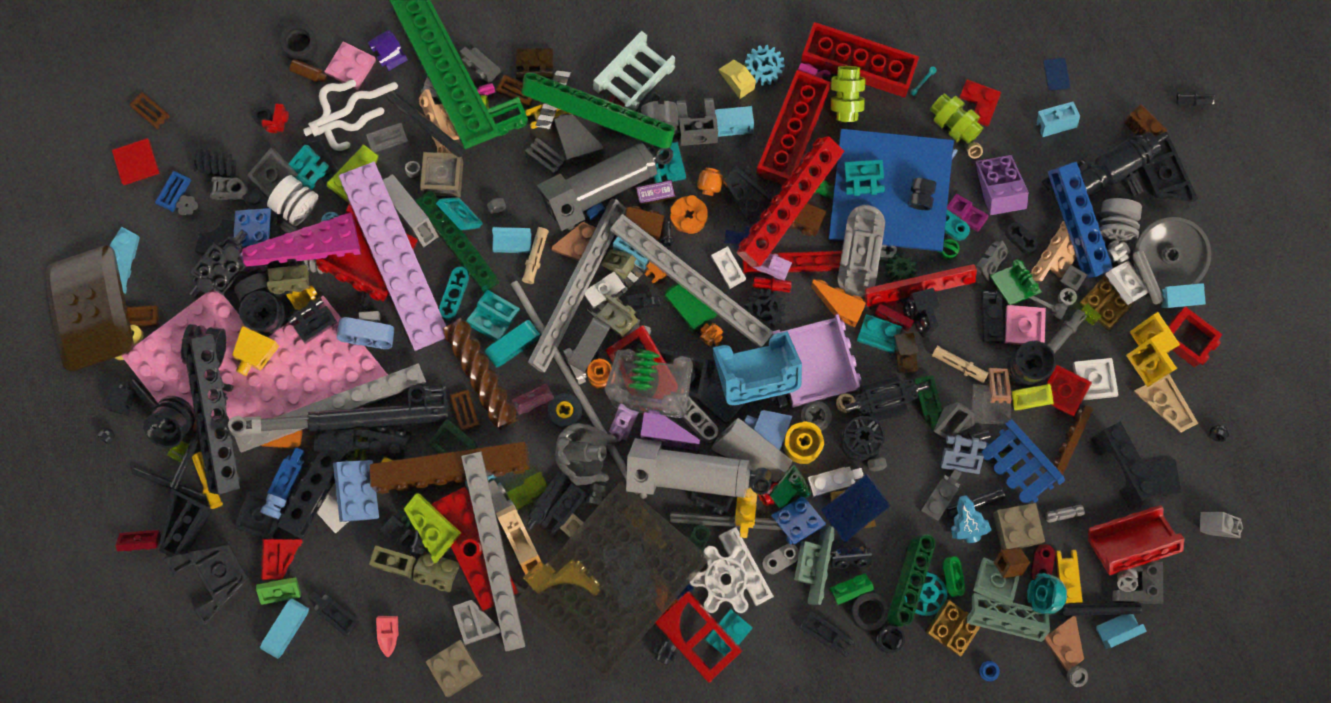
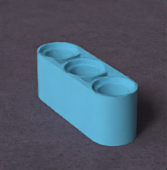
M291 598L266 635L260 649L277 659L280 658L307 616L309 608Z

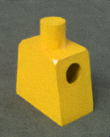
M242 326L233 351V357L240 362L236 372L247 376L251 367L259 371L262 370L278 349L279 345L277 342Z

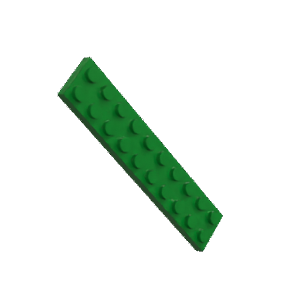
M389 0L464 149L499 136V131L431 0Z

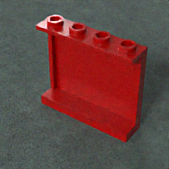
M349 204L346 214L352 213L361 254L354 255L353 252H350L340 257H337L336 254L328 255L326 258L316 259V266L324 273L329 272L333 274L337 280L348 282L354 289L365 291L374 300L384 302L389 292L351 204ZM406 233L408 240L411 244V247L414 250L418 239Z

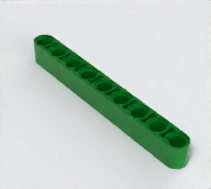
M526 73L524 75L521 93L529 98L660 148H670L672 145L675 128L670 124L534 73Z

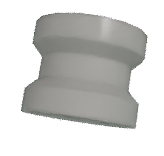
M1134 568L1117 573L1119 589L1131 592L1137 588L1138 574Z

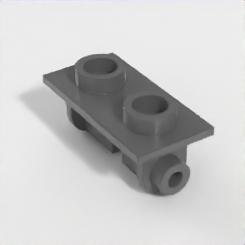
M1002 240L1000 243L998 241L991 243L985 253V256L989 258L982 257L975 266L977 274L981 275L983 273L988 281L990 275L996 272L998 266L1009 252Z

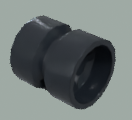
M925 178L912 179L911 191L913 193L909 195L908 206L917 210H932L934 198L931 195L935 193L937 183Z
M888 626L880 630L876 636L878 649L886 654H892L900 650L905 643L903 631L896 626Z

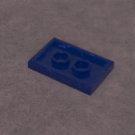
M865 474L821 511L842 540L847 542L891 505L870 476Z

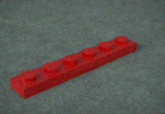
M973 264L865 288L866 306L908 298L912 293L930 288L940 291L975 283L977 269Z

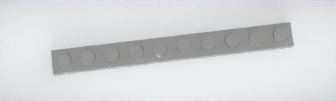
M616 199L610 200L528 361L529 364L540 372H546L615 235L610 231V228L622 214L624 215L626 208Z
M622 214L610 228V231L760 348L773 334L772 330Z
M418 363L278 417L308 415V412L357 409L408 390L412 385L424 384L426 381ZM305 428L262 431V434L243 435L235 437L239 451L242 453Z
M482 451L464 455L461 457L505 651L523 648L526 645Z

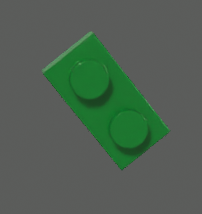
M865 573L829 589L834 600L839 605L873 591L874 587Z

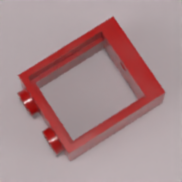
M1185 306L1168 325L1171 332L1174 334L1186 319L1211 338L1199 356L1181 342H1179V346L1172 350L1195 368L1199 364L1204 365L1210 357L1208 353L1211 349L1214 351L1220 345L1219 339L1223 334Z

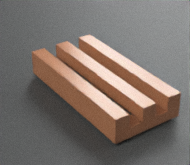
M989 368L988 380L991 403H995V401L1003 403V401H1006V403L1010 404L1012 398L1008 369ZM994 373L996 374V383H997V392H998V395H996V391H995ZM1000 373H1003L1006 396L1002 394Z

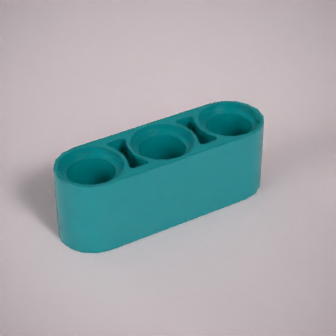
M527 320L490 345L485 350V353L496 368L500 367L536 342L541 337V334L532 322Z

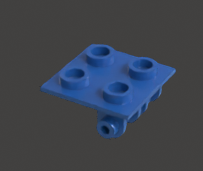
M271 208L235 211L234 237H236L241 229L248 233L241 242L244 248L269 239Z
M800 497L771 515L788 536L786 540L790 545L792 543L796 544L826 525L824 520L804 497Z

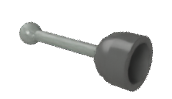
M1035 296L1029 297L1051 308L1053 315L1061 320L1068 308L1067 305L1062 303L1052 305Z

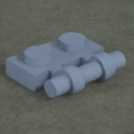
M947 435L946 443L953 444L952 449L944 448L940 464L941 468L980 474L984 456L982 453H977L978 448L985 449L986 441H980L979 438L973 437L972 439L962 438L961 435ZM961 446H968V447H970V450H969V451L960 450V447H961Z

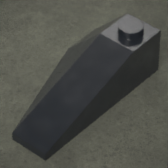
M638 343L637 349L646 350L643 343ZM657 347L682 390L681 393L702 398L712 380L715 360ZM656 367V368H654V369H655L657 372L654 373V374L659 377V372H658V369H657V367Z

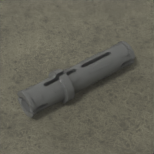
M1077 309L1071 318L1062 324L1063 326L1058 333L1049 341L1047 345L1051 347L1054 353L1072 333L1074 334L1077 331L1076 328L1087 317L1084 315V312Z

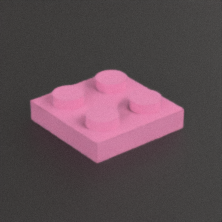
M342 42L326 68L325 73L342 83L355 80L356 86L352 88L358 90L376 59L374 56L346 42Z
M1007 305L1005 344L1023 345L1028 341L1035 340L1045 343L1046 308Z

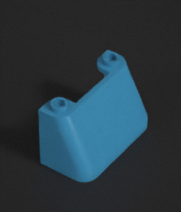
M788 331L774 334L769 340V346L733 354L731 347L727 345L713 347V356L724 396L729 405H739L794 392L801 387L802 362Z

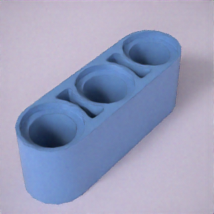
M346 317L339 319L337 340L344 343L380 349H390L392 347L394 337L393 326Z

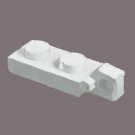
M843 467L811 476L807 479L812 495L815 497L850 487L855 484L854 479L861 478L864 475L861 468L851 471L850 467Z

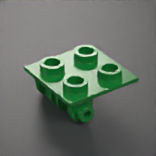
M1019 259L1013 261L1012 267L990 275V278L1009 306L1042 292L1038 287L1039 284L1033 280L1032 274H1029L1030 271L1024 267L1023 261Z

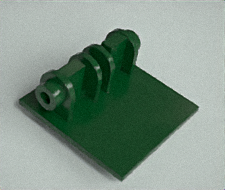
M793 465L785 472L784 477L773 487L769 495L778 508L782 509L789 505L797 495L804 498L809 497L811 489L807 486V482L799 470Z

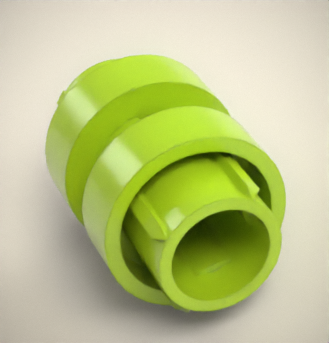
M840 66L838 67L837 76L832 77L831 89L837 91V96L831 98V110L836 112L837 121H858V112L864 111L865 98L859 97V92L865 90V77L860 76V67Z
M944 93L930 108V111L936 115L933 121L941 128L948 126L951 129L949 135L956 142L963 139L967 144H970L983 130V127L977 122L980 116L972 109L968 112L964 111L962 108L965 103L957 96L951 99Z

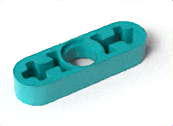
M464 267L453 269L439 307L444 320H453L457 315L469 281L468 271ZM463 272L465 278L460 279V286L456 285L458 281L456 274L459 275ZM452 289L459 291L457 298L449 297V292ZM449 302H451L452 304L450 309L452 313H448V315H445V312L443 310H447L449 307Z

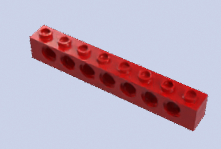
M829 136L818 138L813 143L811 152H808L803 157L802 164L793 170V176L782 185L780 194L771 200L772 205L761 214L760 221L752 226L749 236L740 242V248L736 253L752 268L759 267L764 263L844 153V150ZM778 211L780 212V215H781L780 218H779L778 215H777V212H778ZM767 225L770 227V233L767 231ZM756 240L759 241V248L756 245Z

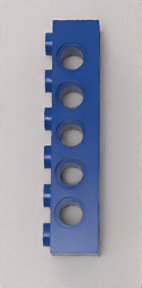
M1077 162L1065 164L1047 171L1081 271L1087 274L1086 278L1096 277L1113 269L1111 260L1108 256L1105 242L1102 238L1099 224L1096 221Z

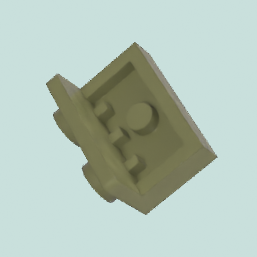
M423 551L414 568L413 580L422 585H429L438 590L450 592L453 580L460 566L459 562L441 557L437 563H434L431 559V554Z

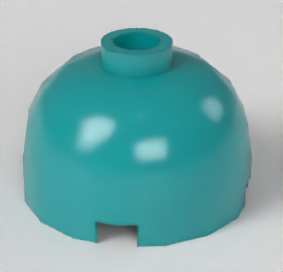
M1038 574L1035 581L1031 580L1027 590L1028 603L1032 604L1033 611L1037 613H1056L1066 603V586L1059 578L1053 575Z

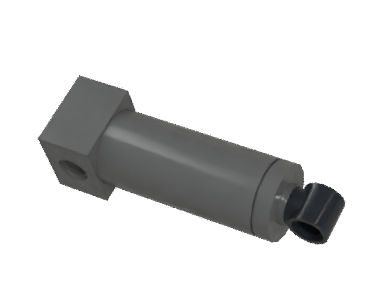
M641 142L566 180L559 174L538 184L537 187L550 217L560 230L563 231L568 228L569 231H572L575 228V224L585 220L583 211L657 174L656 164H668L673 158V151L671 148H660L652 144L647 149Z

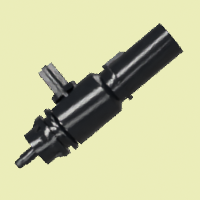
M1148 131L1143 135H1134L1132 138H1128L1096 158L1094 165L1089 164L1087 169L1080 173L1087 189V194L1092 196L1105 189L1107 184L1112 186L1119 181L1127 183L1133 196L1141 194L1143 189L1136 177L1139 175L1137 169L1145 167L1148 163L1152 162L1154 156L1161 152L1159 143L1165 140L1169 134L1164 132L1155 137ZM1053 189V190L1051 191V192H1052V196H1053L1054 200L1056 201V203L1058 204V201H1057V198H1056V195H1055V192H1054V189Z

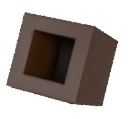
M1021 547L1001 550L994 562L1003 578L1023 575L1030 563Z

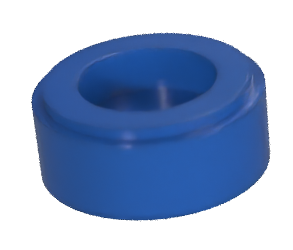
M602 203L591 207L586 214L590 220H594L600 217L606 209Z

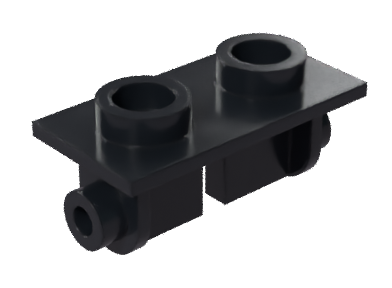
M866 546L852 547V554H849L848 548L830 551L832 568L845 569L847 567L871 565L872 553L870 548H866Z

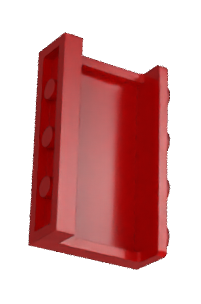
M1161 505L1089 528L1088 541L1109 575L1183 552L1184 538L1181 533L1175 534L1163 515L1164 509Z

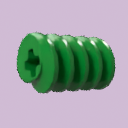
M637 349L641 353L635 354V357L639 360L634 361L633 364L638 368L632 369L631 372L636 374V376L630 377V380L635 383L629 384L628 387L647 391L648 388H653L649 381L655 380L650 373L657 372L652 368V366L658 365L653 359L659 358L660 355L652 351Z

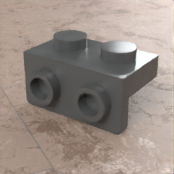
M464 47L460 51L463 64L473 69L475 74L487 83H490L501 72L500 68L476 47L471 51Z

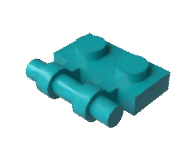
M678 142L672 143L670 147L673 151L672 160L665 164L663 169H659L658 164H656L657 174L652 177L655 183L662 182L661 177L666 176L667 180H672V182L686 179Z
M304 145L289 165L298 174L295 178L303 184L302 188L308 187L312 190L315 187L316 181L326 174L325 171L329 165L322 162L318 166L316 163L320 157L308 145ZM310 170H312L314 173L308 179L306 175Z
M883 160L845 162L846 182H853L854 187H846V195L854 194V196H860V194L871 193V195H877V193H884V185H877V180H884ZM859 181H870L871 186H860Z

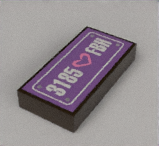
M672 180L635 187L639 206L676 199Z

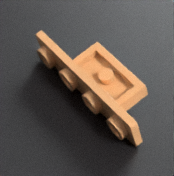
M425 89L419 97V104L423 108L425 117L453 140L459 139L442 104L435 105L430 90ZM432 137L437 146L438 153L453 154Z
M1064 221L1061 223L1056 235L1051 239L1047 249L1042 253L1036 266L1033 267L1031 274L1034 281H1042L1049 270L1057 277L1062 278L1075 260L1076 254Z

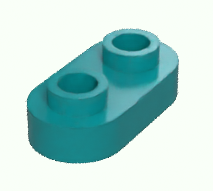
M947 210L946 217L948 221L945 222V233L958 241L966 239L970 232L969 225ZM961 227L964 231L960 232L957 228Z

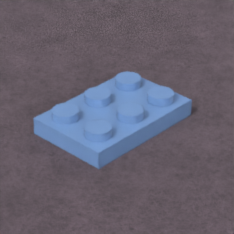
M373 460L333 463L340 522L379 518L376 491L371 488L369 464H373Z

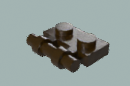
M553 48L516 49V68L523 69V72H516V79H524L526 73L553 78V71H546V68H553ZM529 69H540V71H529Z

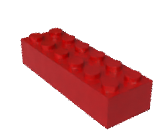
M814 22L802 54L801 63L811 64L817 69L828 70L835 75L838 74V67L840 66L860 67V76L865 77V85L905 98L919 56Z
M800 70L796 71L757 167V176L781 185L791 179L793 170L801 164L830 91L831 82Z

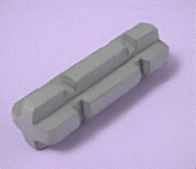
M1077 505L1073 508L1067 507L1056 511H1049L1045 513L1047 522L1050 523L1082 516L1085 514L1082 505Z

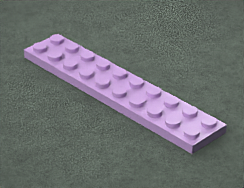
M375 162L339 175L341 184L413 350L417 351L446 339L443 333V328L446 327Z

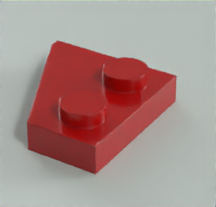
M262 539L261 579H283L288 565L291 564L294 554L299 545L301 546L302 539Z

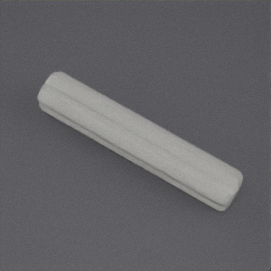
M1139 250L1133 253L1134 260L1153 303L1159 304L1163 302L1164 297L1144 251Z

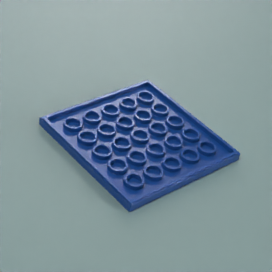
M841 129L839 146L844 150V153L837 162L829 240L844 241L849 214L856 207L870 205L880 210L885 219L882 245L942 252L954 140ZM883 160L884 180H877V185H884V193H877V195L868 193L860 194V196H854V194L846 195V187H854L853 182H846L845 162ZM925 178L937 183L935 193L931 195L934 198L932 210H917L908 206L909 195L913 193L911 191L912 179ZM859 181L860 186H871L870 181Z

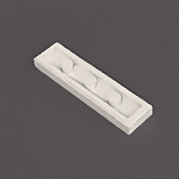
M736 527L718 536L728 556L732 555L735 547H745L748 555L743 562L744 569L748 572H759L761 574L746 544L739 537L740 533ZM764 578L761 585L746 588L755 606L774 597Z

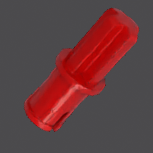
M755 277L753 287L770 289L771 292L782 291L790 293L791 281L778 280L775 277H772V279Z

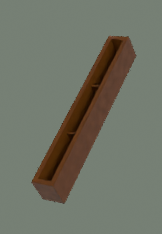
M525 442L369 464L371 488L377 493L384 494L388 493L389 490L397 489L398 491H404L413 486L425 488L428 484L434 483L436 485H445L448 481L465 482L467 479L461 456L481 451L487 476L501 477L510 472L521 474L525 470H530L528 446Z

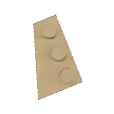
M1170 374L1149 387L1144 385L1134 391L1139 398L1179 433L1198 424Z

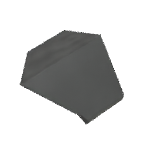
M959 402L945 406L934 432L945 439L947 435H959L975 426L974 412Z

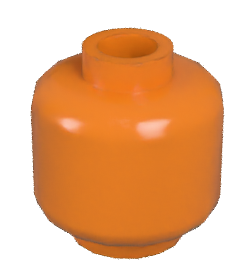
M706 168L699 174L697 187L703 190L702 194L713 196V193L721 191L724 177L720 174V170Z

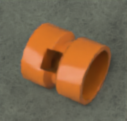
M596 359L589 364L587 368L589 383L597 389L608 387L613 379L610 363L604 359Z

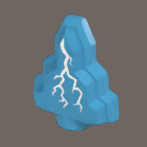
M967 495L959 497L957 504L958 514L954 517V526L951 527L952 538L965 539L967 543L977 542L981 539L982 535L991 531L988 520H984L981 512L975 510L974 503Z

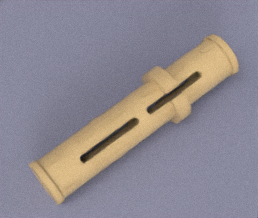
M537 228L529 259L525 262L526 269L522 281L525 283L533 284L537 269L540 268L541 264L539 261L547 234L549 233L545 228Z
M938 345L932 354V357L947 363L963 372V375H969L981 383H984L989 372L973 365V362L969 363Z

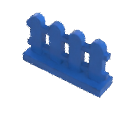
M1011 419L1006 423L1008 430L1004 431L1002 429L999 432L1000 436L990 445L986 442V448L982 451L983 459L990 461L995 458L998 461L994 466L995 472L998 475L1008 472L1010 475L1007 479L1008 487L1016 489L1020 486L1024 490L1019 495L1022 503L1028 504L1031 501L1036 503L1039 494L1047 488L1053 489L1054 486L1052 484L1055 481L1061 485L1065 478ZM1016 439L1021 442L1018 446L1014 443ZM1010 445L1013 450L1001 458L998 454ZM1029 453L1033 456L1031 460L1026 456ZM1023 459L1026 464L1014 473L1011 468ZM1042 467L1046 470L1044 474L1039 470ZM1033 474H1036L1039 478L1027 487L1024 482Z

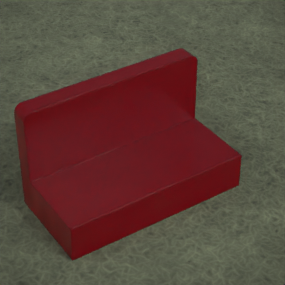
M898 301L879 304L874 313L875 316L887 322L902 326V329L907 332L914 320L904 315V304Z

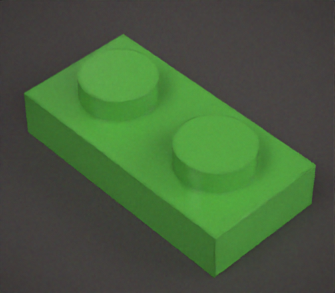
M296 577L256 585L261 605L301 597Z

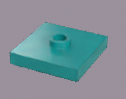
M459 197L439 199L436 203L460 230L476 229L483 224Z

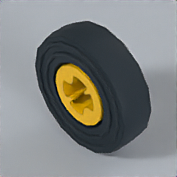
M562 393L556 395L548 405V416L551 422L560 428H567L572 424L578 423L582 416L580 401L571 394ZM563 406L565 408H570V410H568V415H565L564 413L560 414V411H562L561 408Z

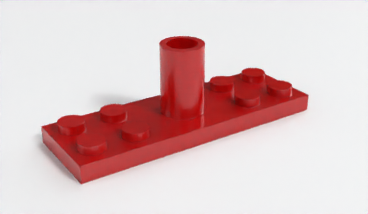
M463 487L431 505L461 532V535L451 545V548L484 611L494 606L495 603L470 493L467 487ZM470 543L475 544L477 547L474 555L468 551ZM510 575V579H511V583H512V588H513V592H514V595H515V594H517V593H519V592H518V590H517V588H516V586H515V583H514V581H513V579H512V577H511V575Z

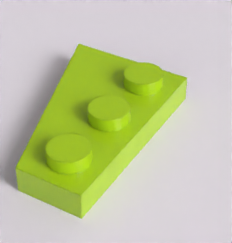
M363 145L327 182V187L350 204L339 175L372 162L376 164L378 155Z
M418 493L406 505L404 510L415 530L419 532L425 548L427 547L432 561L437 563L461 535V532Z

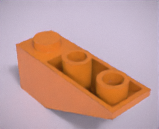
M813 280L811 288L834 316L839 314L840 320L843 319L844 323L855 327L866 302L859 296L846 294L841 288L836 287L834 289L828 286V283L823 280Z

